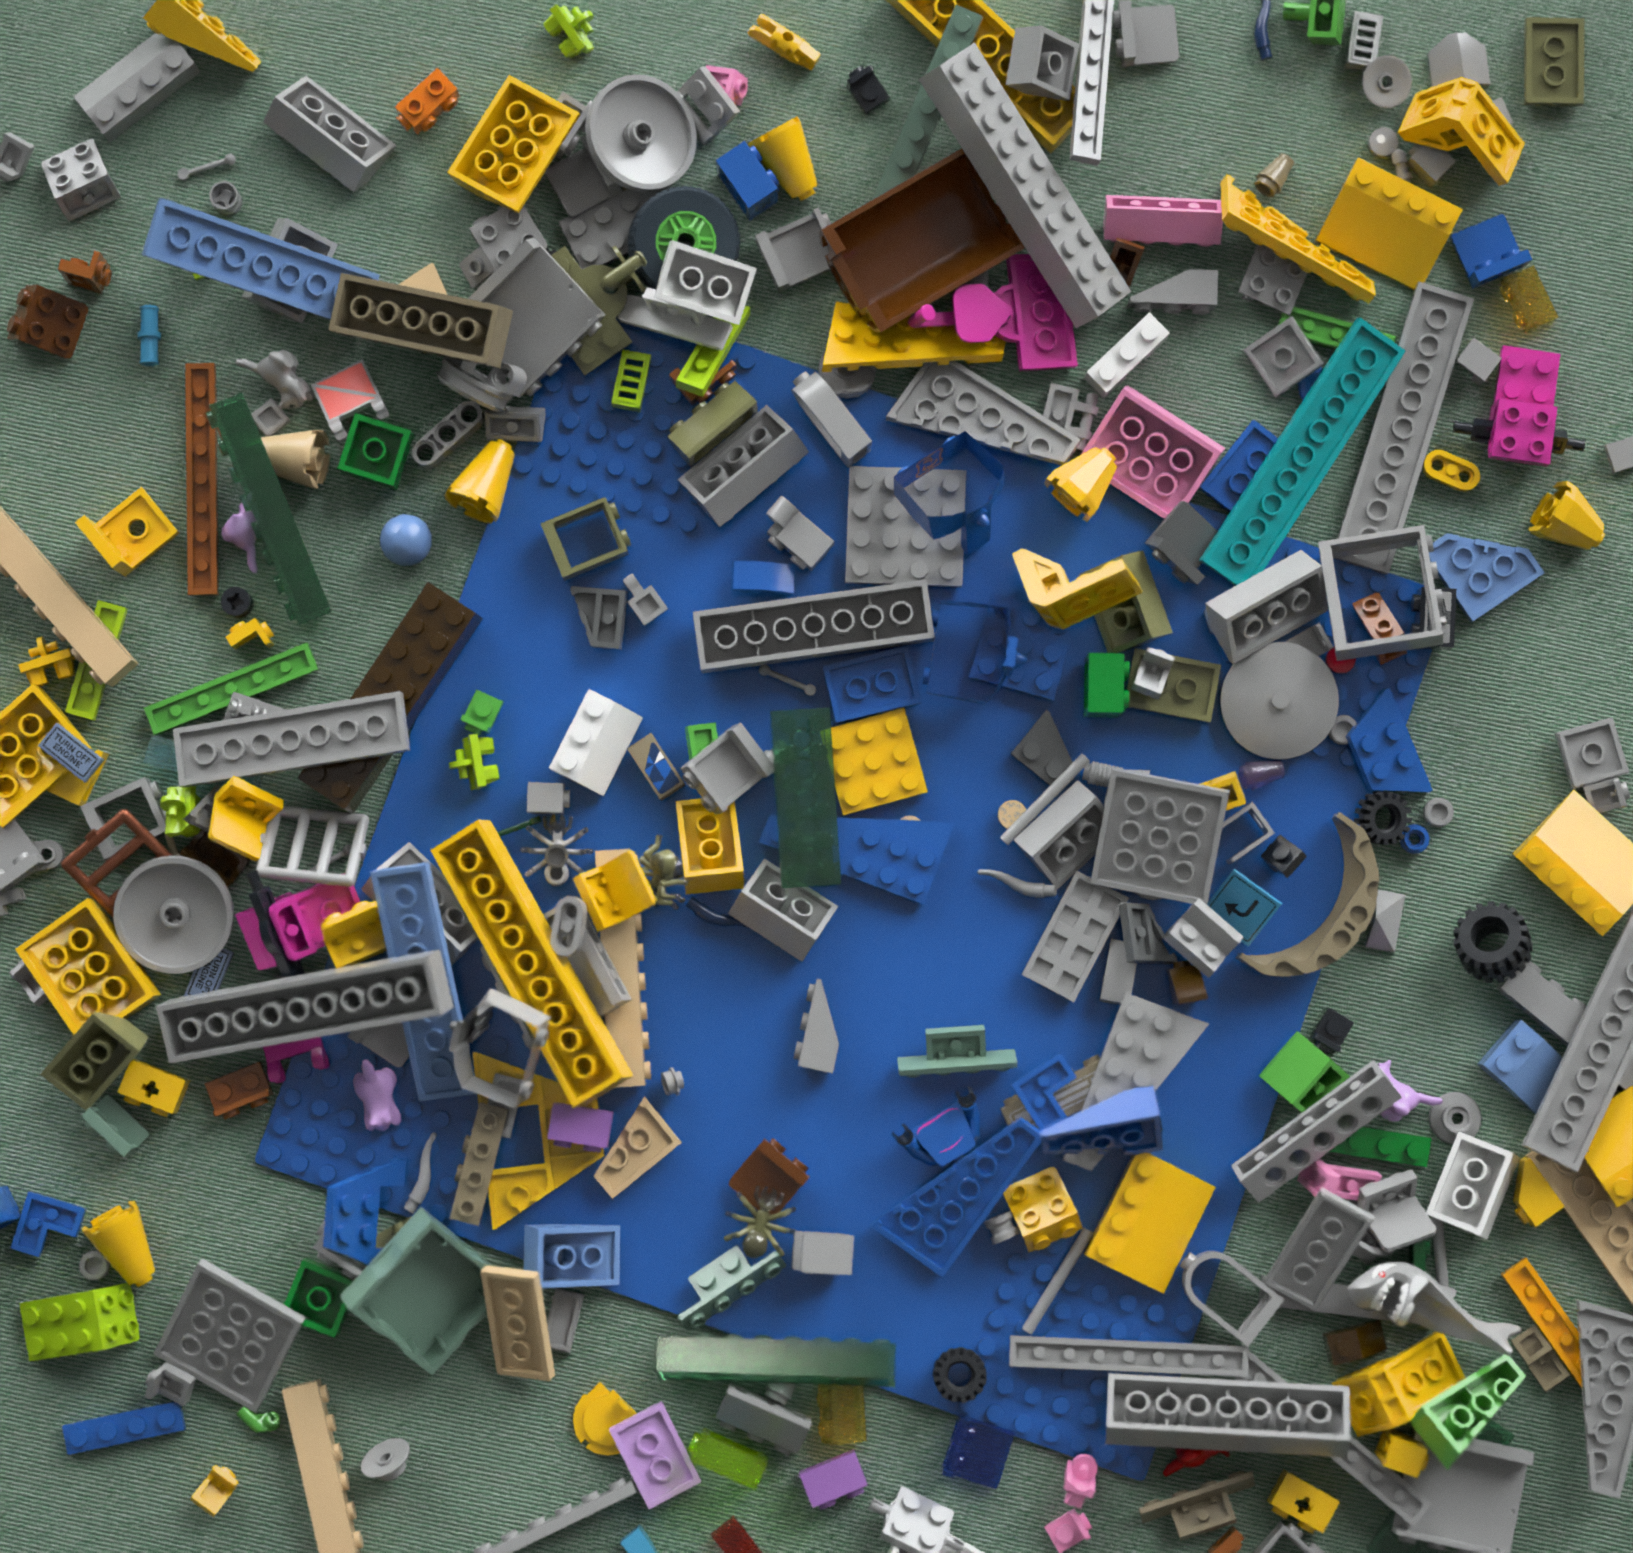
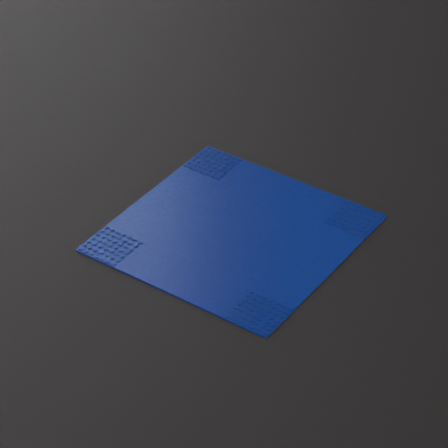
M617 317V321L633 342L623 350L651 355L641 412L614 408L611 405L622 350L586 376L573 358L566 355L560 361L562 367L551 377L547 374L540 380L542 387L535 393L530 407L545 408L542 442L517 441L514 449L515 457L500 516L496 522L493 520L492 523H487L459 599L461 604L478 614L483 620L414 722L409 736L410 751L403 752L354 886L360 902H373L361 890L370 878V872L376 870L408 842L443 873L430 850L477 820H489L498 832L537 816H540L541 823L528 826L500 838L543 914L555 908L558 901L566 896H578V898L582 899L573 880L579 874L567 864L569 869L567 881L563 885L555 887L550 885L545 879L544 870L547 866L546 864L539 871L527 877L525 873L545 858V854H530L527 852V849L549 848L548 845L531 834L532 829H535L550 841L553 839V830L557 834L562 830V839L564 841L574 836L580 830H583L584 835L580 839L564 848L587 850V853L584 855L569 854V859L585 872L596 868L595 851L631 849L635 855H638L639 861L644 852L654 845L656 836H659L660 847L652 855L667 849L672 851L676 857L673 879L684 880L675 801L702 798L696 789H691L685 783L682 777L684 773L680 769L689 761L685 727L716 722L718 737L732 725L742 723L763 752L774 748L775 742L781 739L798 760L796 764L788 765L781 776L773 772L768 777L759 780L735 800L744 870V887L765 858L836 904L838 908L803 961L795 958L751 928L711 924L694 915V912L686 907L689 900L694 897L714 911L729 915L728 912L742 889L686 895L685 885H673L665 889L667 894L676 896L675 899H672V906L657 905L655 903L650 908L638 913L642 915V931L637 932L638 943H643L644 961H639L640 973H645L646 990L641 991V1003L647 1002L648 1020H643V1032H649L650 1049L644 1050L645 1062L650 1061L651 1079H646L645 1086L616 1087L598 1098L599 1109L614 1112L609 1144L607 1148H604V1156L495 1230L492 1228L488 1192L479 1226L450 1219L459 1182L455 1181L459 1164H464L466 1153L462 1152L466 1135L471 1136L478 1109L477 1093L419 1101L410 1057L402 1067H395L363 1044H357L349 1039L348 1035L351 1031L321 1036L330 1066L326 1069L319 1070L313 1067L311 1051L291 1058L286 1072V1080L282 1083L255 1161L262 1166L327 1189L328 1186L354 1175L365 1174L371 1168L378 1165L384 1166L395 1158L406 1159L404 1186H381L379 1208L408 1218L412 1217L422 1207L455 1235L524 1259V1225H620L619 1285L599 1287L680 1315L701 1301L688 1277L736 1245L742 1250L751 1267L776 1251L767 1239V1251L763 1256L756 1259L750 1258L744 1253L742 1248L743 1239L748 1233L727 1242L724 1240V1236L738 1232L748 1225L746 1222L733 1219L731 1217L733 1213L754 1218L740 1201L741 1195L729 1186V1180L764 1138L769 1142L774 1138L786 1148L783 1153L791 1161L795 1157L798 1158L809 1168L806 1173L810 1176L807 1182L801 1186L780 1211L782 1212L790 1208L792 1212L786 1217L769 1221L772 1224L790 1229L789 1233L771 1230L772 1236L785 1253L781 1258L784 1260L786 1267L776 1277L767 1279L758 1285L751 1294L742 1296L734 1301L727 1310L718 1312L707 1319L705 1325L1074 1458L1081 1454H1088L1096 1460L1097 1466L1142 1481L1147 1475L1156 1447L1106 1444L1108 1374L1180 1377L1181 1374L1009 1366L1010 1335L1174 1343L1193 1342L1203 1311L1195 1306L1185 1295L1182 1286L1184 1269L1180 1267V1264L1190 1252L1193 1255L1204 1251L1224 1252L1246 1189L1239 1181L1231 1165L1262 1142L1278 1096V1092L1258 1075L1295 1032L1298 1031L1300 1033L1321 969L1303 975L1285 977L1263 975L1235 959L1238 953L1265 955L1288 949L1309 937L1320 927L1337 901L1344 874L1342 843L1331 818L1335 813L1340 812L1354 822V818H1359V814L1354 813L1355 808L1361 809L1362 807L1358 802L1361 799L1366 800L1365 795L1368 793L1373 794L1375 791L1383 792V790H1368L1349 744H1336L1328 735L1311 751L1290 759L1260 757L1247 751L1235 741L1226 728L1220 708L1222 685L1233 664L1229 661L1214 633L1211 634L1209 632L1204 616L1206 602L1235 586L1203 563L1197 569L1205 577L1198 585L1189 582L1183 584L1177 580L1171 573L1173 570L1167 564L1163 565L1152 556L1153 551L1145 544L1147 539L1163 522L1164 519L1109 484L1098 510L1086 522L1082 520L1085 514L1081 513L1078 517L1073 515L1053 497L1051 492L1054 490V487L1050 485L1047 488L1044 485L1046 478L1061 465L981 445L1004 466V486L991 506V540L969 555L963 551L962 588L928 586L932 616L933 609L940 608L937 627L933 626L934 635L936 634L934 641L904 645L909 648L922 701L921 704L904 708L928 793L843 816L819 731L867 717L836 724L822 666L904 646L767 664L772 671L805 685H814L816 687L815 694L808 696L802 689L769 675H760V666L701 673L693 612L883 586L845 583L849 468L846 467L808 418L791 391L796 387L793 384V380L806 371L811 375L814 372L818 373V371L734 342L719 368L721 370L732 360L737 364V369L734 371L736 376L728 384L730 385L736 381L757 401L758 412L766 405L769 406L796 432L809 453L781 475L776 482L757 495L752 502H749L738 511L732 519L719 527L678 481L692 467L675 450L667 437L671 434L669 429L681 419L684 422L693 416L691 411L699 404V402H696L692 406L669 377V374L677 367L682 371L697 344L622 323ZM627 359L626 364L643 367L644 362ZM625 370L624 375L640 378L641 373ZM623 381L622 386L638 389L639 384ZM721 383L711 390L713 395L705 401L706 403L716 397L714 392L721 386ZM869 389L859 397L848 399L838 397L872 440L871 451L852 466L910 467L941 447L949 438V436L887 421L886 415L898 400L891 396ZM621 392L620 397L636 400L635 394ZM967 448L934 468L966 470V514L979 509L987 503L991 493L999 483V480ZM780 496L790 501L805 517L834 540V546L812 571L807 567L801 570L790 560L793 555L784 548L782 551H779L768 541L770 536L767 534V531L774 522L766 515V512ZM606 497L608 504L615 503L620 515V519L615 520L620 531L626 530L632 544L627 547L629 555L564 581L540 523ZM1189 502L1217 531L1227 518V515ZM604 511L556 530L571 568L618 549ZM1286 536L1265 569L1299 550L1305 552L1321 565L1319 548ZM1022 548L1060 564L1065 570L1069 583L1075 581L1081 573L1121 555L1143 550L1173 633L1135 648L1147 650L1150 647L1162 650L1168 655L1220 664L1221 670L1211 722L1206 723L1133 708H1126V711L1119 718L1084 717V659L1088 653H1108L1095 616H1091L1074 625L1054 701L1001 687L993 698L987 702L997 686L971 679L969 675L988 608L940 604V601L971 602L989 605L993 592L1031 603L1012 553ZM1333 558L1347 644L1373 640L1353 609V603L1376 592L1381 595L1404 634H1410L1411 623H1415L1416 612L1411 611L1412 595L1416 594L1419 588L1424 587L1423 584L1391 573L1385 575ZM761 561L795 565L794 593L786 596L761 592L757 595L731 591L732 562ZM631 573L643 589L652 585L668 610L644 626L627 603L622 650L591 647L586 635L585 625L582 623L578 613L577 603L570 591L571 586L625 590L628 592V602L634 596L624 584L623 579ZM1329 610L1273 642H1285L1315 624L1320 623L1331 644L1334 646ZM1135 648L1121 652L1124 653V661H1129L1130 667ZM1432 649L1407 650L1406 654L1380 665L1375 655L1356 658V663L1349 672L1345 674L1331 672L1336 681L1339 695L1337 716H1350L1358 724L1365 710L1370 708L1380 696L1379 692L1384 688H1390L1406 725ZM1327 652L1319 656L1324 662ZM925 667H931L929 685L922 684ZM1128 679L1124 682V690L1127 689ZM477 689L504 703L490 733L482 731L481 735H478V737L493 738L494 753L483 755L482 762L483 766L497 765L499 780L489 783L479 790L471 791L469 778L460 779L458 769H449L448 763L456 761L455 750H464L462 739L474 734L464 729L466 723H463L460 719L462 715H465ZM588 689L643 717L629 747L649 733H652L685 783L684 787L661 801L628 750L604 796L549 769ZM927 693L985 701L987 703L985 705H981ZM1048 710L1072 762L1082 753L1090 760L1089 763L1095 761L1107 765L1110 764L1111 766L1115 765V767L1119 766V768L1123 767V769L1150 770L1149 775L1200 784L1236 771L1246 798V804L1227 810L1224 821L1253 802L1275 834L1233 863L1228 864L1226 860L1264 834L1248 811L1222 828L1208 902L1233 869H1236L1279 900L1282 905L1249 947L1240 941L1209 978L1201 972L1208 996L1206 1000L1173 1005L1166 971L1173 969V964L1137 963L1131 995L1209 1024L1155 1091L1163 1129V1150L1147 1153L1216 1188L1164 1294L1084 1254L1086 1246L1031 1335L1023 1330L1022 1327L1082 1229L1069 1238L1058 1239L1050 1243L1048 1247L1032 1252L1028 1251L1021 1232L1005 1241L993 1244L991 1241V1231L985 1227L984 1222L997 1215L1011 1211L1004 1195H1002L942 1278L870 1225L953 1165L950 1162L943 1167H940L938 1164L928 1166L913 1158L892 1136V1132L897 1136H901L904 1133L905 1129L901 1124L904 1123L909 1129H912L958 1101L955 1095L957 1090L961 1097L967 1096L969 1094L968 1086H971L976 1096L975 1102L981 1116L980 1137L975 1141L976 1147L966 1152L967 1154L971 1153L1008 1126L1000 1108L1005 1106L1003 1100L1016 1094L1010 1084L1060 1052L1074 1072L1084 1067V1060L1097 1054L1101 1058L1120 1005L1099 1000L1110 940L1124 941L1120 916L1075 1002H1071L1021 974L1072 877L1057 889L1056 897L1045 896L1044 898H1035L1014 891L996 878L977 873L979 869H990L1009 874L1025 882L1052 885L1026 857L1014 840L1007 845L1000 839V836L1007 829L999 823L997 816L1000 806L1009 800L1021 802L1027 810L1049 787L1048 784L1011 755V752L1042 714ZM1083 768L1030 824L1077 780L1096 795L1103 805L1107 787L1088 784L1087 780H1082ZM528 782L564 783L565 790H570V808H564V814L528 813ZM769 814L900 820L905 816H915L921 821L955 822L924 905L759 843ZM1279 835L1293 843L1307 856L1288 878L1279 872H1274L1261 857L1267 847ZM1096 854L1078 871L1091 878ZM645 875L656 899L658 888L653 887L651 884L652 877ZM1111 888L1128 897L1127 903L1149 904L1155 915V920L1162 928L1164 934L1192 905L1165 898L1148 900L1140 898L1134 892ZM587 911V915H588V917H589V919H590V921H591V923H592V925H593L595 931L597 932V930H596V928H595V926H594V924H593V922H592V919H591V917H590V915H589V913H588V911ZM1164 938L1162 939L1168 953H1175L1177 962L1187 960L1167 943ZM480 939L451 966L463 1020L480 1004L490 988L497 991L495 986L497 981L493 973L488 971L482 962L483 954L480 948L483 947ZM387 951L357 964L388 959ZM330 955L324 970L335 969ZM816 979H821L839 1042L833 1073L798 1066L799 1060L793 1059L797 1041L803 1042L805 1031L800 1030L803 1012L809 1013L812 1003L806 1001L809 984H816ZM495 1006L492 1010L494 1012L493 1017L489 1021V1029L472 1043H469L473 1071L472 1052H478L526 1070L531 1050L523 1041L522 1034L524 1033L519 1023L517 1024L513 1021L509 1012ZM604 1016V1017H602L601 1019H602V1021H603L604 1024H605V1016ZM984 1025L986 1051L1014 1049L1017 1059V1067L1010 1068L1007 1071L992 1069L980 1070L977 1073L951 1072L943 1076L922 1074L914 1078L900 1076L897 1062L898 1057L927 1055L925 1029ZM540 1052L535 1074L559 1082L544 1054ZM366 1059L373 1065L374 1070H382L388 1067L394 1071L397 1077L392 1097L401 1114L402 1122L397 1126L391 1123L385 1131H380L376 1128L372 1131L366 1129L364 1123V1104L355 1093L353 1079L357 1073H363L362 1062ZM670 1067L675 1072L680 1071L684 1080V1088L680 1089L679 1096H676V1094L667 1096L662 1086L661 1073L668 1071ZM645 1096L682 1143L612 1199L594 1177V1174ZM538 1104L518 1107L511 1138L501 1137L494 1169L545 1163ZM1079 1110V1111H1077V1112H1075V1113H1073V1114H1071V1115H1069V1116H1067V1117L1069 1118V1117H1071V1116H1073V1115L1079 1113L1081 1110ZM435 1132L437 1136L432 1144L430 1153L431 1180L429 1190L423 1202L418 1205L414 1213H411L404 1208V1205L410 1198L409 1195L418 1181L420 1160L425 1144L430 1135ZM1040 1142L1011 1184L1049 1167H1055L1078 1212L1082 1227L1094 1233L1132 1155H1124L1123 1150H1108V1153L1104 1154L1091 1171L1064 1161V1154H1043L1042 1143ZM1012 1217L1013 1226L1018 1227L1014 1217ZM794 1232L844 1233L854 1236L852 1274L803 1273L800 1270L792 1269ZM1207 1259L1201 1262L1192 1273V1291L1196 1298L1204 1305L1209 1296L1221 1259ZM950 1348H969L980 1356L987 1371L986 1385H984L981 1394H978L973 1400L970 1399L964 1403L952 1402L944 1398L935 1386L933 1379L934 1364L940 1355ZM963 1363L954 1364L948 1372L949 1381L955 1386L966 1385L971 1379L970 1368Z

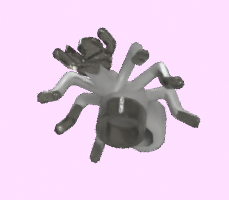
M553 814L550 818L549 827L547 825V816H544L543 826L553 836V839L550 841L531 826H527L526 830L549 847L520 848L522 853L545 854V858L540 863L525 872V877L531 876L547 864L544 870L545 879L550 885L558 887L563 885L569 877L567 864L578 874L584 873V870L569 859V854H592L593 849H566L565 847L580 839L589 829L584 827L574 836L564 841L562 837L568 830L572 829L573 817L569 816L568 827H565L566 819L563 814H560L558 823L556 815Z

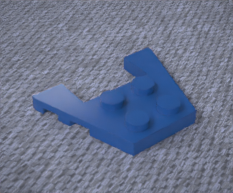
M395 1158L384 1166L378 1165L371 1168L365 1174L354 1175L327 1187L323 1237L324 1248L362 1262L364 1265H368L384 1248L376 1247L380 1187L404 1186L406 1159Z

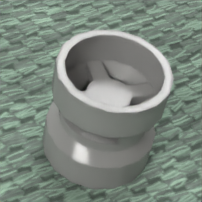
M220 181L210 189L209 199L221 215L231 216L238 213L241 209L242 197L232 183Z

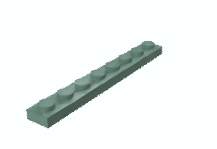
M955 5L927 73L973 43L984 18L982 15ZM922 84L872 200L915 176L941 117Z

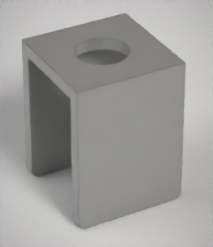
M1253 802L1227 818L1223 822V827L1248 811L1264 835L1226 860L1228 864L1233 863L1275 834Z
M795 1231L793 1237L792 1269L800 1270L803 1273L851 1275L854 1236L844 1233Z

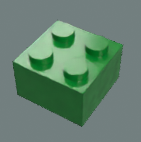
M355 413L337 469L342 474L397 490L414 434L409 429Z
M1088 653L1085 657L1084 717L1119 718L1126 711V708H1129V690H1124V682L1129 679L1130 664L1129 661H1124V653Z
M305 1258L301 1261L284 1305L306 1317L302 1325L335 1338L340 1334L349 1312L340 1295L354 1280L341 1271Z

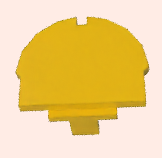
M599 1382L588 1394H583L575 1406L573 1416L575 1434L581 1443L584 1440L589 1443L585 1448L593 1453L606 1456L620 1454L608 1428L637 1414V1412L614 1390L610 1392Z

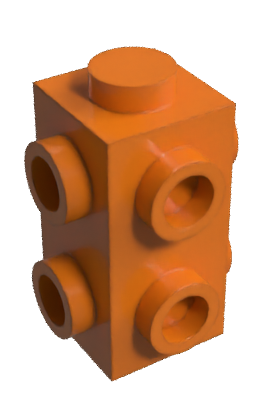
M437 68L395 106L398 113L397 121L407 131L412 128L417 135L422 130L424 132L428 131L436 123L437 116L443 111L449 112L458 103L457 98L460 97L458 89Z

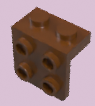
M26 285L18 294L16 303L19 306L17 312L8 322L7 331L9 334L7 339L15 343L32 345L64 359L71 358L88 313V306L40 285Z
M764 1138L731 1177L729 1186L739 1195L744 1196L757 1210H760L762 1202L765 1206L771 1203L769 1213L772 1215L779 1213L810 1176L806 1173L809 1168L796 1157L791 1161L783 1154L786 1148L772 1138L769 1142Z

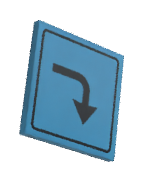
M1233 869L1207 905L1243 936L1241 942L1249 947L1282 903L1236 869Z

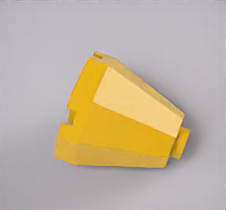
M1095 447L1055 469L1046 478L1044 485L1047 488L1052 485L1054 487V490L1051 492L1053 497L1073 515L1078 517L1081 513L1085 514L1082 520L1088 522L1098 510L1117 466L1114 461L1116 458L1106 448L1100 450Z
M1568 481L1557 482L1553 486L1557 491L1553 495L1547 492L1532 514L1530 522L1535 526H1530L1529 532L1538 538L1584 550L1597 547L1605 536L1603 532L1604 523L1576 486Z

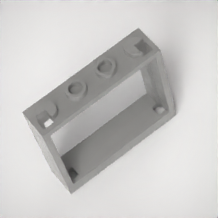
M1424 525L1318 542L1337 661L1443 645V634H1448L1447 621L1445 616L1440 617L1438 607L1443 606L1441 589H1435L1434 579H1439L1436 561L1430 562L1429 552H1434L1433 540L1431 535L1426 536ZM1417 545L1432 631L1347 644L1333 558Z

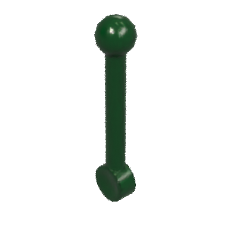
M537 816L497 833L501 837L541 823L542 820L540 816Z

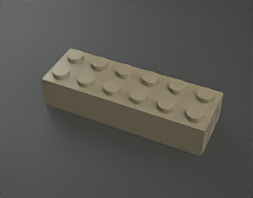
M341 273L328 330L344 336L500 369L513 311L495 304Z

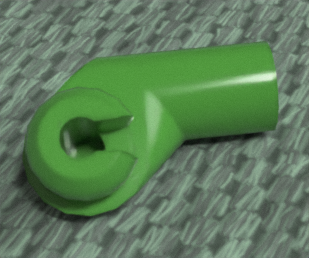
M243 1406L236 1414L255 1433L272 1432L280 1426L281 1418L274 1411L257 1414Z

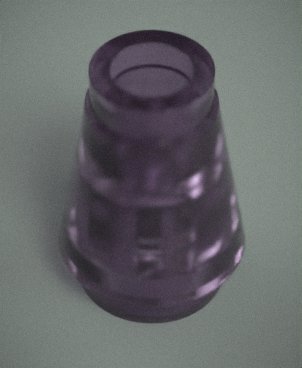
M1281 761L1246 762L1245 765L1239 767V779L1244 789L1250 788L1255 790L1285 776L1284 766Z

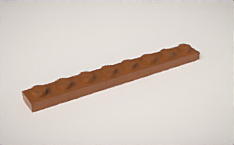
M185 363L188 595L219 596L216 364Z

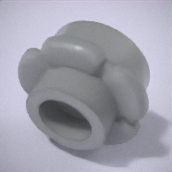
M670 1067L668 1071L661 1073V1082L666 1095L676 1094V1096H679L680 1089L684 1088L681 1072H675Z

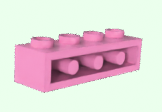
M1106 195L1103 223L1104 240L1116 242L1118 237L1127 241H1139L1143 244L1168 242L1171 245L1193 243L1203 247H1209L1213 244L1221 245L1223 227L1221 200Z

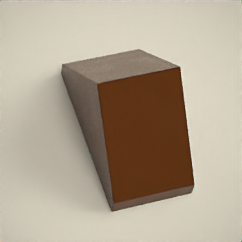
M1117 237L1110 258L1130 288L1145 247Z

